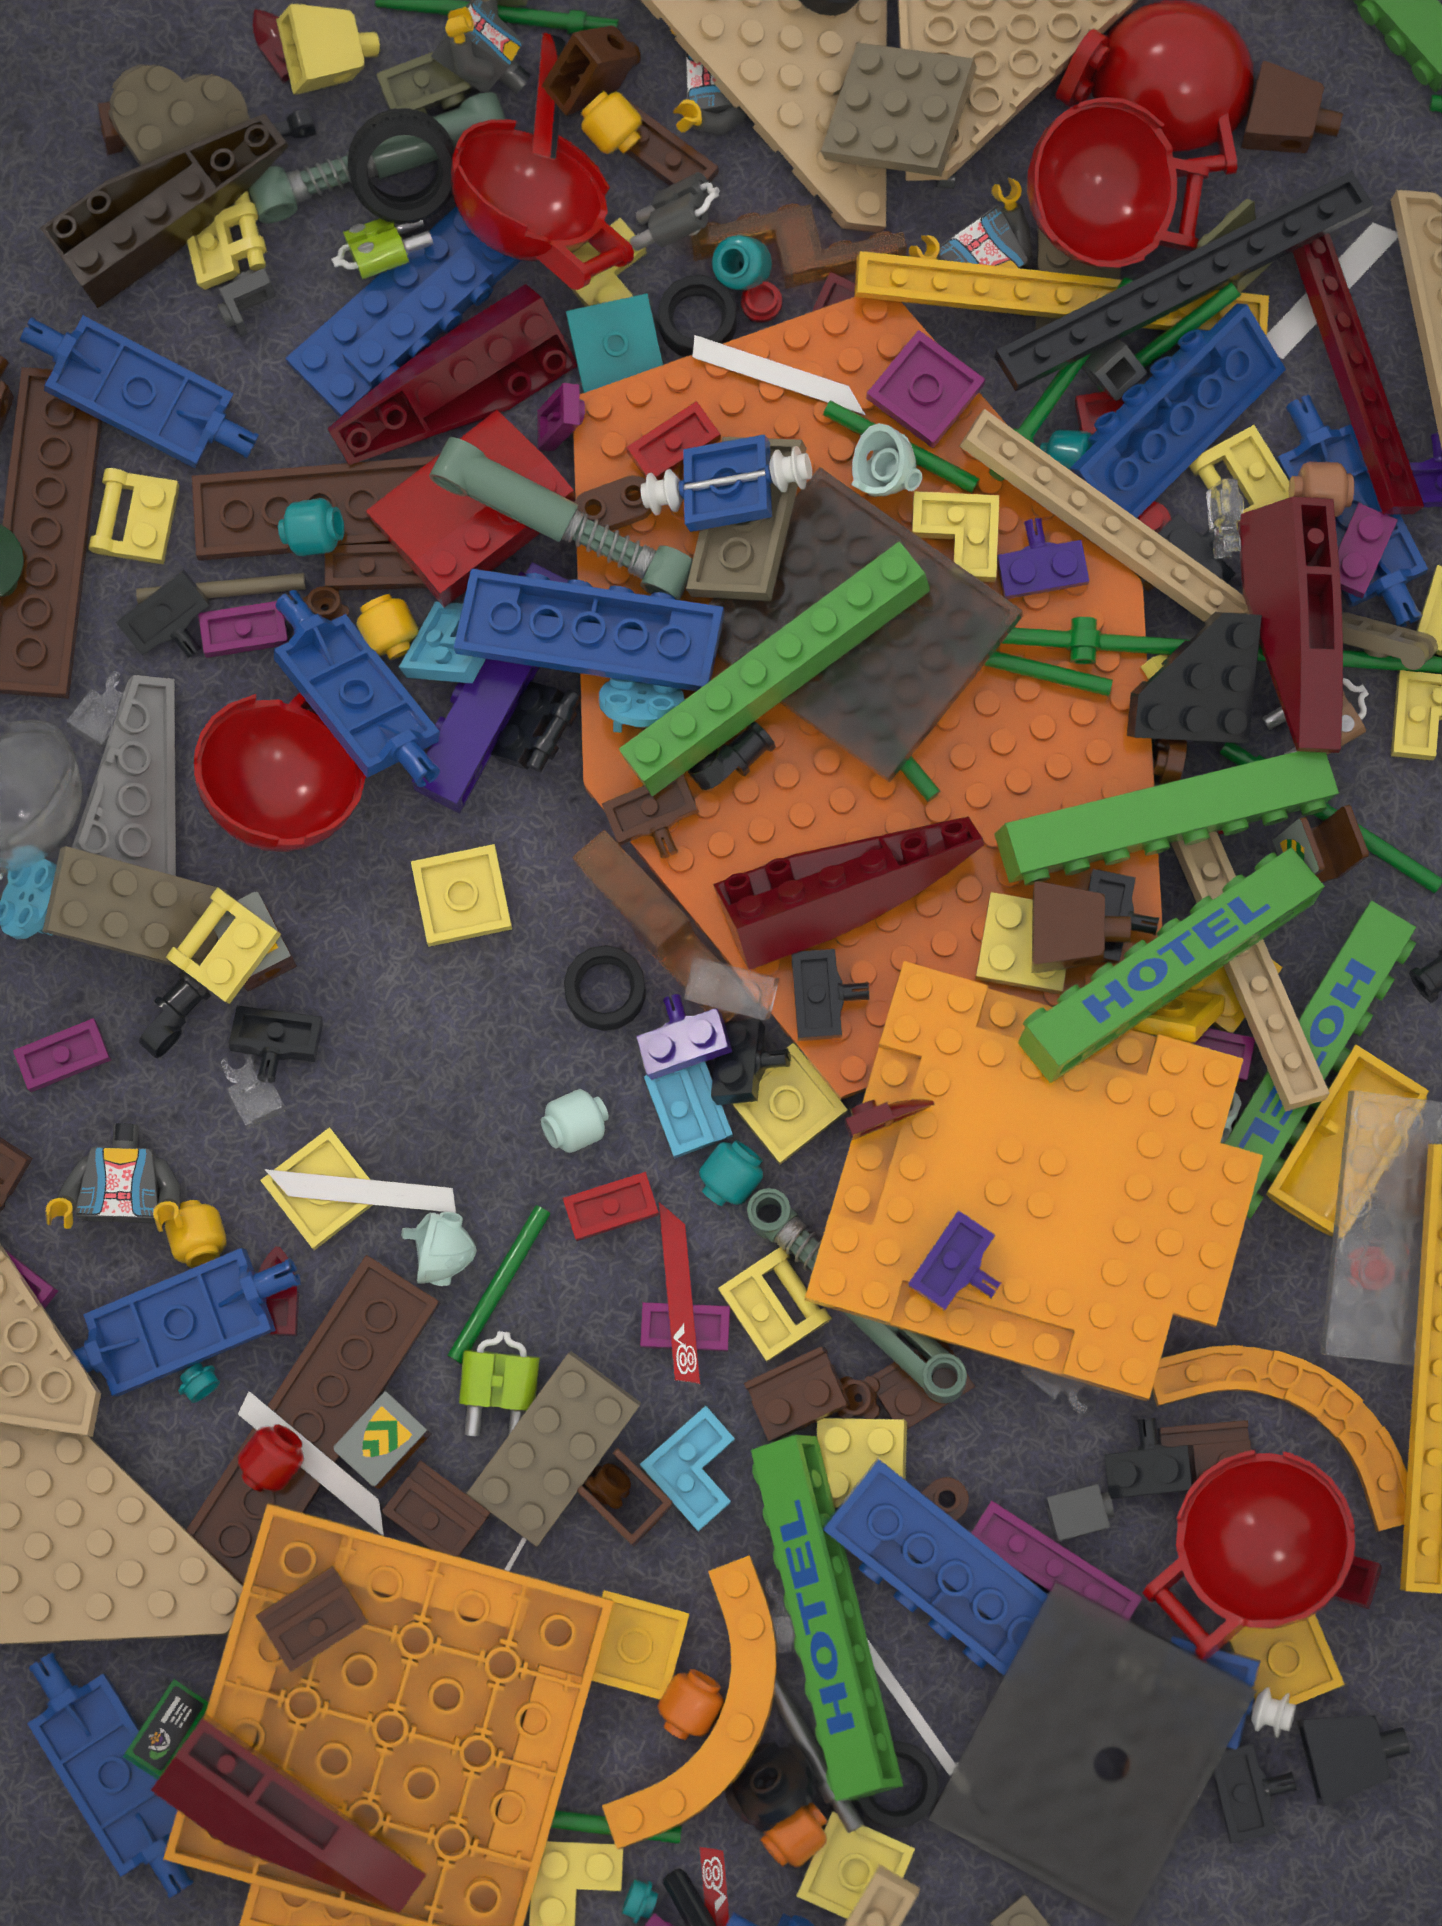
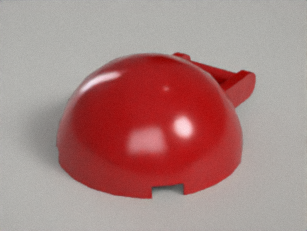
M1163 0L1142 6L1123 17L1107 34L1109 38L1107 47L1111 49V52L1104 65L1098 71L1096 70L1092 77V82L1095 83L1092 91L1093 98H1122L1143 106L1165 124L1160 128L1172 145L1173 151H1190L1218 141L1220 154L1184 160L1210 166L1209 173L1224 171L1225 175L1236 174L1237 158L1232 132L1237 128L1242 119L1247 117L1254 92L1253 62L1247 44L1236 28L1217 11L1203 4L1186 0Z
M1101 97L1083 101L1069 108L1044 130L1033 150L1027 173V195L1031 213L1039 229L1055 248L1070 259L1089 266L1120 268L1144 261V257L1159 245L1185 251L1196 250L1199 239L1195 237L1202 185L1203 179L1209 177L1210 166L1173 157L1172 145L1160 128L1165 124L1143 106L1122 98ZM1177 175L1187 177L1179 233L1167 231L1171 223L1177 202Z
M487 120L472 125L462 133L452 158V193L456 206L467 227L490 248L512 258L540 261L574 290L587 286L592 277L613 266L624 267L633 261L634 250L631 244L604 221L608 212L605 195L610 189L598 166L570 141L558 135L556 159H551L532 152L534 134L515 130L516 120ZM588 242L600 255L583 263L572 252Z
M300 692L289 704L279 699L256 700V694L227 704L214 714L205 725L195 748V782L200 799L214 821L231 837L248 846L265 851L288 852L305 849L330 837L346 823L361 799L366 779L361 769L320 717L307 710L310 705Z
M1255 1450L1227 1457L1206 1470L1189 1488L1176 1517L1178 1521L1176 1550L1179 1558L1149 1583L1142 1594L1150 1603L1156 1601L1197 1647L1194 1653L1201 1661L1210 1658L1244 1627L1275 1629L1304 1621L1323 1609L1340 1590L1351 1568L1355 1550V1526L1346 1498L1332 1478L1315 1464L1292 1453L1283 1451V1455L1271 1453L1256 1454ZM1184 1576L1198 1598L1216 1614L1226 1619L1210 1635L1169 1590Z

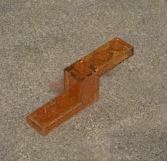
M787 204L777 209L776 212L764 215L747 213L738 217L736 221L724 224L707 222L706 227L700 229L695 235L689 236L693 261L712 258L714 250L719 243L729 236L743 235L756 238L765 245L774 244L785 289L826 280L830 272L839 276L856 273L857 255L860 251L906 256L907 253L904 233L892 234L890 231L875 233L868 240L852 243L850 240L838 241L831 244L828 249L822 250L811 204L804 206Z
M605 829L572 857L574 863L630 921L636 938L705 1011L718 1008L722 1013L725 1024L753 1000L748 990L696 937L689 918Z

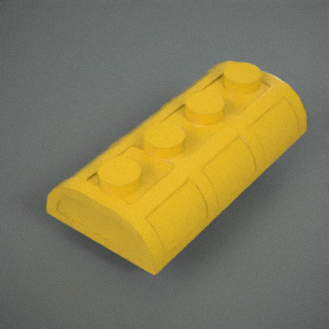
M1354 1045L1328 1089L1330 1094L1318 1105L1266 1193L1274 1203L1318 1231L1338 1239H1342L1345 1232L1349 1231L1422 1108L1429 1092L1426 1088L1358 1045Z

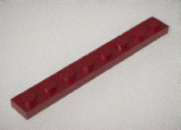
M1330 233L1292 252L1382 514H1415L1424 507V503Z

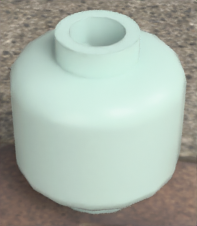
M578 1089L549 1102L545 1109V1116L541 1118V1126L552 1147L555 1149L560 1147L565 1152L572 1153L601 1140L605 1132L604 1122L608 1120L609 1116L605 1104L599 1097L592 1098L588 1092Z

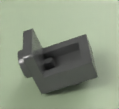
M265 268L258 271L248 270L242 272L234 278L232 283L220 287L219 290L224 302L217 305L227 328L235 325L240 337L247 335L248 332L240 312L276 296Z

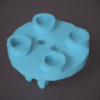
M610 678V681L606 682L599 691L600 709L608 718L613 720V732L622 733L623 724L635 727H649L685 700L683 691L678 688Z
M41 857L31 859L28 862L18 860L10 867L7 876L8 884L0 900V926L4 933L17 940L29 938L37 932L45 933L42 931L56 864Z

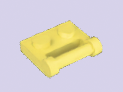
M1255 425L1203 452L1189 466L1194 476L1199 475L1217 503L1227 520L1224 525L1229 527L1231 535L1238 533L1237 518L1240 514L1289 498V480ZM1222 460L1250 504V507L1242 511L1214 468V465Z
M106 468L102 483L106 486L96 534L90 537L88 550L101 555L164 564L180 487L178 481L131 474L115 468ZM122 489L133 490L122 542L113 540L112 535Z
M217 887L210 896L213 900L179 947L173 946L166 958L223 1001L230 1004L278 940L281 933ZM226 911L230 912L235 916V919L201 965H199L192 957Z
M782 1247L771 1252L718 1288V1291L728 1306H730V1309L766 1362L832 1319L825 1308L820 1309L817 1304L805 1301L807 1288L788 1262L790 1255ZM774 1270L806 1318L798 1325L794 1324L763 1276L768 1272Z

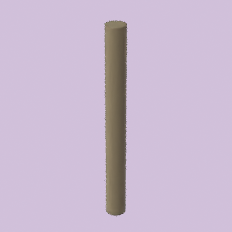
M304 573L195 583L207 599L306 590ZM162 586L137 588V603H141Z

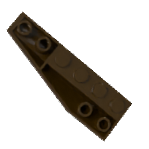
M264 113L108 179L41 226L40 229L92 302L99 308L185 246L193 235L196 237L214 221V217L224 209L229 208L263 175L288 148V144Z

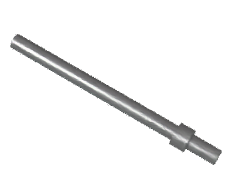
M715 1596L714 1599L722 1611L718 1598ZM776 1672V1690L773 1703L797 1745L811 1763L814 1774L820 1783L817 1789L825 1803L831 1802L849 1834L864 1824L850 1800L835 1802L834 1793L829 1788L826 1779L828 1768L825 1756Z

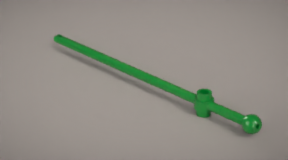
M972 617L966 621L964 627V643L974 650H984L990 647L991 643L1066 648L1068 651H1071L1070 662L1082 665L1096 663V652L1100 650L1171 655L1185 640L1190 641L1189 639L1102 634L1097 630V619L1092 617L1072 618L1071 630L1068 631L993 626L988 619L983 617ZM1259 644L1257 661L1266 662ZM1343 650V667L1442 674V657L1432 656L1420 669L1410 670L1402 664L1400 658L1393 656L1380 658L1370 656L1363 651Z

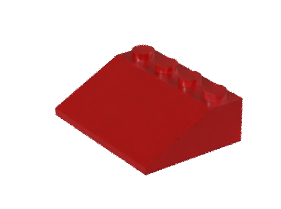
M498 410L459 438L480 449L488 459L572 502L575 501L574 490L563 476ZM437 455L365 512L445 608L466 591L471 569L494 570L540 533L469 496L453 494L435 484L430 479L429 474L439 457Z

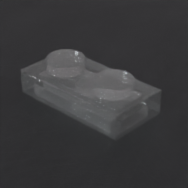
M694 957L684 999L767 1021L770 1020L780 978L701 957Z

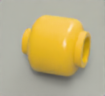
M603 91L581 112V115L584 117L581 124L582 131L604 154H610L617 149L624 154L641 138L636 131L641 126L642 117L619 92L608 95Z
M386 594L364 604L360 608L362 614L357 618L356 624L367 644L379 656L387 654L389 660L405 655L411 646L410 643L419 632L407 603L403 599H392L390 594Z
M189 1200L181 1203L179 1211L183 1227L177 1229L175 1221L171 1219L165 1222V1231L174 1259L180 1263H185L190 1268H195L220 1257V1253H222L227 1245V1238L219 1211L212 1205L201 1204L198 1200Z

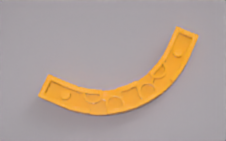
M1240 1345L1207 1347L1160 1359L1152 1388L1156 1406L1221 1391L1253 1392L1283 1400L1316 1419L1334 1436L1345 1450L1358 1473L1376 1532L1404 1525L1407 1471L1401 1455L1387 1429L1380 1424L1376 1416L1363 1403V1399L1341 1380L1302 1358L1281 1351L1243 1347Z
M746 1556L708 1571L725 1618L731 1646L730 1683L720 1717L702 1747L675 1773L644 1790L602 1805L617 1849L625 1848L668 1831L702 1812L731 1782L737 1779L751 1759L762 1738L771 1713L776 1690L777 1641L767 1598L751 1556Z

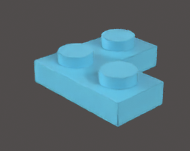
M435 601L418 635L415 637L399 666L406 678L473 683L486 659L455 653L454 643L463 603H450L444 608L440 602Z
M707 1406L702 1408L640 1463L644 1471L673 1501L674 1505L698 1532L731 1503L729 1498L707 1475L703 1468L735 1441V1438Z

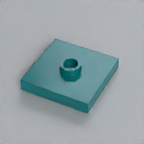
M647 293L566 311L583 393L663 365Z

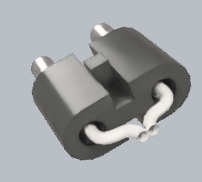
M697 172L655 193L653 204L636 212L638 222L641 225L649 222V229L630 239L633 249L638 251L653 243L658 244L660 247H665L688 235L692 236L698 233L700 229L707 225L709 214L706 210L710 208L712 200L719 196V188H713V185L708 182L706 177Z

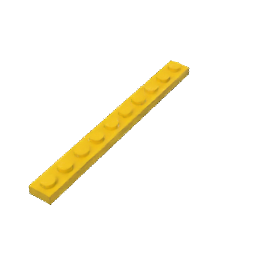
M860 251L857 255L854 297L1059 319L1115 291L1122 280ZM1215 290L1142 328L1168 330L1220 290ZM1240 293V297L1197 329L1210 330L1237 303L1247 304L1267 337L1269 296Z
M1428 1144L1400 1590L1442 1594V1145Z

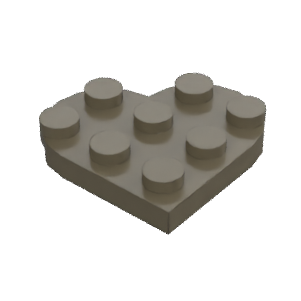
M138 64L125 70L112 86L114 90L110 98L111 111L109 110V117L116 132L140 166L250 120L242 93L230 81L214 74H194L182 80L174 71L157 64Z

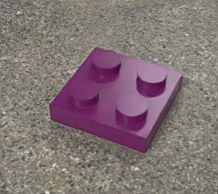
M918 330L869 389L866 399L930 447L934 448L985 386L986 379Z

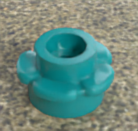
M198 1363L187 1369L180 1377L183 1384L179 1387V1394H185L191 1403L204 1399L220 1384L219 1379L214 1374L216 1368L213 1365L203 1367L201 1363Z
M634 1879L629 1888L621 1913L632 1917V1923L634 1924L638 1923L641 1916L649 1919L656 1904L658 1893L651 1891V1881L644 1883Z

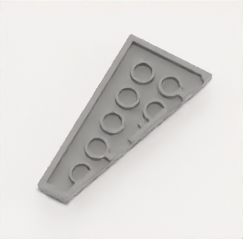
M133 675L128 679L72 848L176 876L174 679Z

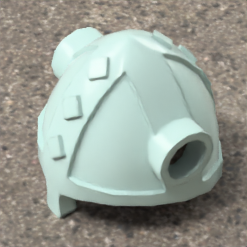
M878 423L870 426L861 435L852 461V475L854 479L851 483L852 486L873 497L888 496L898 493L903 489L908 491L917 489L922 480V472L916 468L913 448L904 434H901L889 425ZM873 451L872 457L867 461V454Z
M453 1212L428 1213L416 1228H402V1238L413 1239L416 1243L419 1264L418 1283L448 1286L451 1284L452 1276L462 1271L473 1261L477 1249L470 1235L462 1227L463 1217Z

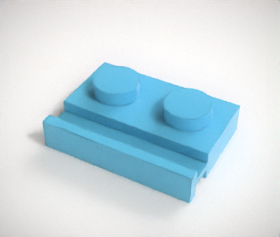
M706 1062L651 1080L647 1075L644 1076L674 1159L713 1145L715 1142L733 1137L722 1105H716L711 1098L712 1078Z

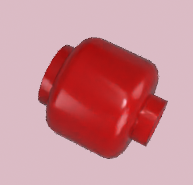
M277 1424L274 1427H260L238 1455V1464L243 1472V1481L250 1488L262 1492L264 1489L269 1491L284 1489L304 1462V1454L301 1449L303 1444L300 1438L283 1425Z

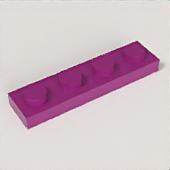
M993 1501L989 1503L971 1532L1025 1577L1116 1636L1121 1634L1142 1600V1597Z

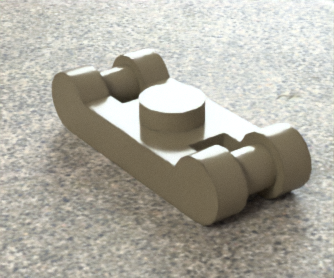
M1342 612L1343 643L1363 648L1364 652L1370 656L1380 658L1393 656L1400 658L1406 668L1417 670L1434 656L1438 650L1436 639L1427 633Z

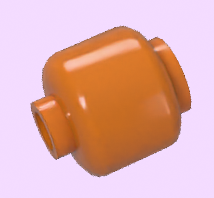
M690 1669L688 1673L676 1674L658 1703V1711L666 1720L663 1727L672 1735L686 1740L689 1734L700 1737L706 1735L724 1706V1699L719 1692L721 1689L720 1684L710 1676L695 1669Z
M811 1802L804 1807H800L790 1817L776 1823L772 1829L763 1832L764 1835L759 1840L781 1867H784L787 1863L793 1867H801L825 1846L827 1838L822 1827L827 1823V1820Z

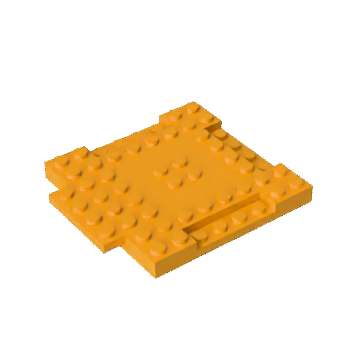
M904 961L863 1103L875 1100L878 1106L885 1102L891 1104L904 1100L925 1099L933 1100L934 1105L897 1123L851 1140L805 1295V1301L1136 1399L1149 1400L1172 1316L1175 1315L1212 1327L1217 1326L1263 1158L1261 1154L1220 1143L1243 1058L1160 1034L1155 1037L1130 1029L1050 1083L1021 1048L1018 1041L1025 1029L1023 1022L1027 1017L1039 1008L1044 1007L1048 1011L1053 1007L989 989L988 985ZM959 1210L995 1235L982 1256L979 1268L1002 1283L997 1290L994 1289L996 1292L992 1298H989L988 1295L969 1283L957 1292L944 1311L910 1288L908 1283Z
M268 1503L206 1714L425 1872L427 1876L402 1911L397 1913L225 1845L178 1810L163 1859L251 1883L239 1926H523L614 1601L595 1594L527 1575L524 1576ZM334 1566L368 1620V1623L290 1672L261 1623L256 1618V1615Z

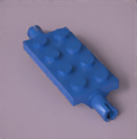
M84 315L76 329L72 333L67 332L65 335L37 321L33 317L29 319L27 323L29 326L24 328L20 342L27 343L52 356L55 363L53 371L44 386V391L193 468H196L208 443L212 444L214 441L243 455L245 458H248L259 434L253 433L226 419L227 414H225V411L234 393Z
M1305 395L1301 397V403L1296 399L1286 406L1287 412L1290 413L1302 437L1299 441L1300 445L1278 456L1276 461L1289 482L1291 476H1298L1301 466L1306 462H1338L1345 467L1347 473L1353 475L1354 497L1352 505L1345 507L1342 514L1335 517L1337 545L1339 548L1358 503L1381 513L1382 511L1352 425L1350 424L1339 430H1331L1330 426H1324L1311 396ZM1391 514L1388 516L1398 521L1364 597L1359 598L1343 590L1341 591L1350 608L1373 597L1383 596L1396 622V626L1406 627V622L1412 624L1422 617L1406 584L1425 575L1428 567L1401 515Z
M296 590L289 591V595L293 599L292 601L286 593L280 596L276 601V609L282 613L294 628V635L289 642L274 649V660L364 775L368 778L400 762L418 787L426 786V782L422 779L423 777H425L429 784L438 777L440 769L431 761L423 749L439 742L440 731L376 651L367 644L360 631L348 616L344 614L330 621L323 618L320 614L315 615Z
M240 1248L83 1314L89 1330L88 1340L84 1341V1346L73 1350V1352L87 1372L92 1370L97 1373L101 1372L107 1381L111 1395L118 1397L276 1331L266 1305V1297L292 1286L300 1285L301 1279L299 1274H293V1272L297 1271V1268L290 1258L285 1260V1262L256 1273L247 1249Z
M54 1652L41 1658L42 1662H35L29 1667V1670L34 1674L50 1701L47 1703V1710L27 1723L120 1877L143 1863L145 1866L150 1864L166 1890L168 1898H172L180 1893L181 1889H186L193 1884L194 1881L189 1877L182 1864L163 1859L177 1809L150 1791L157 1779L122 1757L139 1732V1726L107 1674L103 1673L79 1688L78 1685L72 1686L56 1660Z

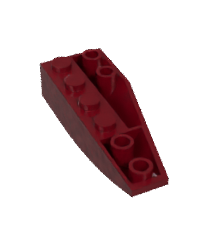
M524 284L421 351L360 399L327 430L346 462L351 465L486 418L496 410L500 413L509 410L577 367V361L542 297L527 284Z
M1290 497L1240 514L1237 518L1243 596L1249 614L1262 615L1259 643L1296 751L1339 753L1341 750L1343 708V629L1334 499Z
M967 816L801 852L785 858H776L766 865L750 871L733 874L727 879L713 884L735 944L748 970L832 940L874 920L911 899L948 874L983 847L984 842L975 825Z
M207 1714L204 1715L150 1790L225 1845L397 1913L402 1911L427 1876L425 1872Z

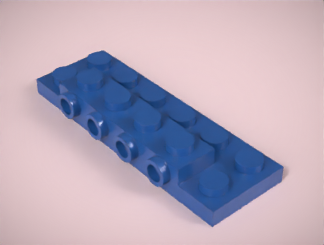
M457 206L429 230L433 245L409 253L407 255L409 263L378 275L285 358L287 364L339 417L388 376L432 345L431 341L442 331L449 333L456 328L463 318L462 314L471 305L479 306L485 302L492 294L493 286L522 261L503 255L478 239L465 224Z
M1237 303L1210 330L1194 329L1185 333L1178 340L1180 349L1172 357L1161 358L1152 365L1150 372L1153 376L1147 382L1129 388L1122 396L1125 403L1116 412L1105 413L1096 420L1094 427L1097 431L1088 439L1092 447L1069 469L1137 518L1286 370L1247 304Z
M471 569L454 650L459 655L697 691L711 681L725 613L724 607L676 600L672 595L662 592H654L651 596L635 594L631 589L622 586H611L609 589L592 587L588 582L576 579L568 580L567 583L550 581L548 577L537 573H528L524 577Z
M879 1458L876 1459L823 1528L825 1532L863 1561L858 1569L878 1585L885 1579L897 1589L893 1597L913 1613L920 1607L932 1617L927 1624L947 1641H949L952 1635L956 1636L967 1645L962 1652L975 1664L983 1669L989 1663L1031 1698L1037 1694L1088 1629L1085 1624Z

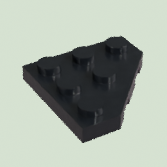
M1214 612L1204 622L1205 627L1190 641L1185 640L1161 663L1163 667L1147 682L1142 681L1131 692L1127 736L1135 738L1249 743L1262 615Z

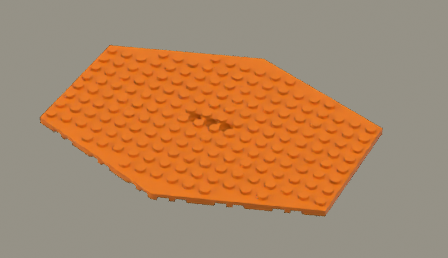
M852 297L723 343V345L849 386L865 415L855 411L852 412L875 424L881 423L891 426L901 434H904L909 442L980 478L973 493H970L916 465V468L922 472V480L914 491L999 495L997 555L1020 551L1029 546L1024 522L1030 519L1034 522L1035 518H1042L1046 543L1061 544L1082 540L1089 576L1088 585L1004 600L998 566L995 582L953 580L954 539L912 537L914 491L903 489L898 493L888 496L873 497L851 485L854 480L852 461L861 435L823 416V412L828 404L827 402L692 358L693 354L580 394L579 399L583 400L585 404V414L582 424L574 430L575 500L585 491L627 476L645 478L627 453V446L696 401L720 432L721 440L717 443L722 442V437L747 438L765 434L767 438L802 440L807 447L806 453L811 461L812 478L806 480L805 489H800L799 486L797 488L771 601L691 597L686 589L680 599L681 601L724 607L725 614L711 680L899 541L926 574L930 588L927 594L855 646L860 652L856 658L847 660L844 657H840L834 663L853 686L858 683H867L875 690L874 694L864 698L880 719L888 725L890 731L940 789L941 792L929 802L925 800L819 673L755 720L773 739L776 748L772 752L765 751L749 766L750 772L746 776H742L734 770L719 785L709 790H702L688 771L684 773L699 812L677 821L669 828L676 849H678L676 854H670L664 840L663 842L669 857L661 858L653 836H642L630 841L638 855L675 900L692 917L698 928L706 934L719 950L721 956L758 1001L766 1007L780 1024L781 1029L803 1052L809 1063L840 1100L867 1089L904 961L983 983L992 990L1051 1007L1058 1004L1057 999L1061 996L1060 994L975 979L990 893L1033 899L1034 885L1025 886L1024 880L1009 883L994 833L1008 822L1154 787L1152 738L1127 736L1131 692L1142 681H1148L1147 676L1141 669V666L1147 662L1146 653L1100 650L1096 652V663L1082 665L1070 662L1071 651H1068L1066 648L991 643L990 647L987 648L1112 679L1113 683L1109 697L942 655L946 638L964 643L965 623L972 617L986 618L993 626L1059 631L1071 630L1072 618L1092 617L1097 619V630L1102 634L1146 636L1143 584L1134 571L1005 479L1003 481L994 479L989 473V467L960 447L974 421L984 409L1005 423L980 392L934 448L930 447L866 399L869 389L918 330L933 341L935 340L902 302ZM873 451L867 454V461L872 457ZM684 464L673 471L680 480H684ZM635 490L628 492L626 498L630 501H637L641 497V493ZM684 499L678 512H673L669 505H663L660 515H654L652 512L641 521L612 531L619 530V535L622 537L629 535V540L634 543L640 541L641 547L647 544V547H653V550L656 549L657 551L661 545L668 546L683 552L692 559L700 530L690 532L685 525ZM590 505L586 509V513L591 516L598 515L601 512V508L598 505ZM582 544L577 547L578 580L588 582L592 587L609 589L611 586H622L631 589L635 594L651 596L640 586L642 579L640 577L637 578L634 574H629L628 568L625 566L618 568V563L613 560L608 563L607 557L603 555L597 557V552L593 550L587 552L586 547ZM580 673L583 782L587 793L604 810L602 803L644 786L625 761L619 748L647 727L623 724L622 733L613 732V720L608 718L599 706V691L606 682L610 681V678ZM681 689L684 694V699H687L689 696L696 692ZM744 728L742 731H740L738 734H736L734 737H732L724 744L729 745L746 728ZM969 816L983 838V847L948 874L890 911L832 940L802 950L835 949L836 967L842 984L868 981L870 1000L844 1001L840 1014L842 1038L798 1041L791 955L748 970L735 944L713 884L723 881L733 874L744 873L766 865L776 858H785L801 852ZM1144 850L1129 853L1130 859L1117 864L1106 866L1104 860L1089 863L1091 868L1081 873L1066 876L1064 870L1049 873L1050 879L1043 881L1044 883L1088 891L1093 869L1136 877L1132 895L1134 913L1159 917L1157 932L1163 927L1158 853L1146 856ZM1131 930L1130 943L1123 942L1120 962L1125 959L1124 954L1133 945L1141 940L1148 944L1158 937L1157 932L1156 936H1154L1153 934ZM1108 962L1067 968L1062 994L1074 985H1078L1081 989L1092 981L1090 979L1091 976Z

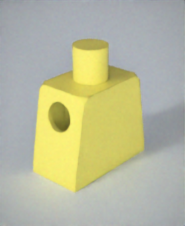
M290 4L277 19L293 95L345 83L354 79L364 68V58L377 57L380 51L378 35L375 32L358 33L354 14L350 10Z

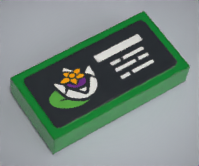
M173 1679L122 1757L158 1780L205 1714L209 1702Z

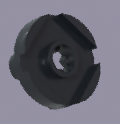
M773 1742L757 1747L742 1772L732 1782V1786H728L725 1789L726 1800L737 1817L744 1823L753 1825L757 1831L765 1832L772 1829L776 1823L790 1817L800 1807L811 1803L815 1797L816 1789L813 1786V1767L802 1750L794 1744L788 1743L790 1748H779ZM773 1779L775 1783L767 1788L766 1783Z

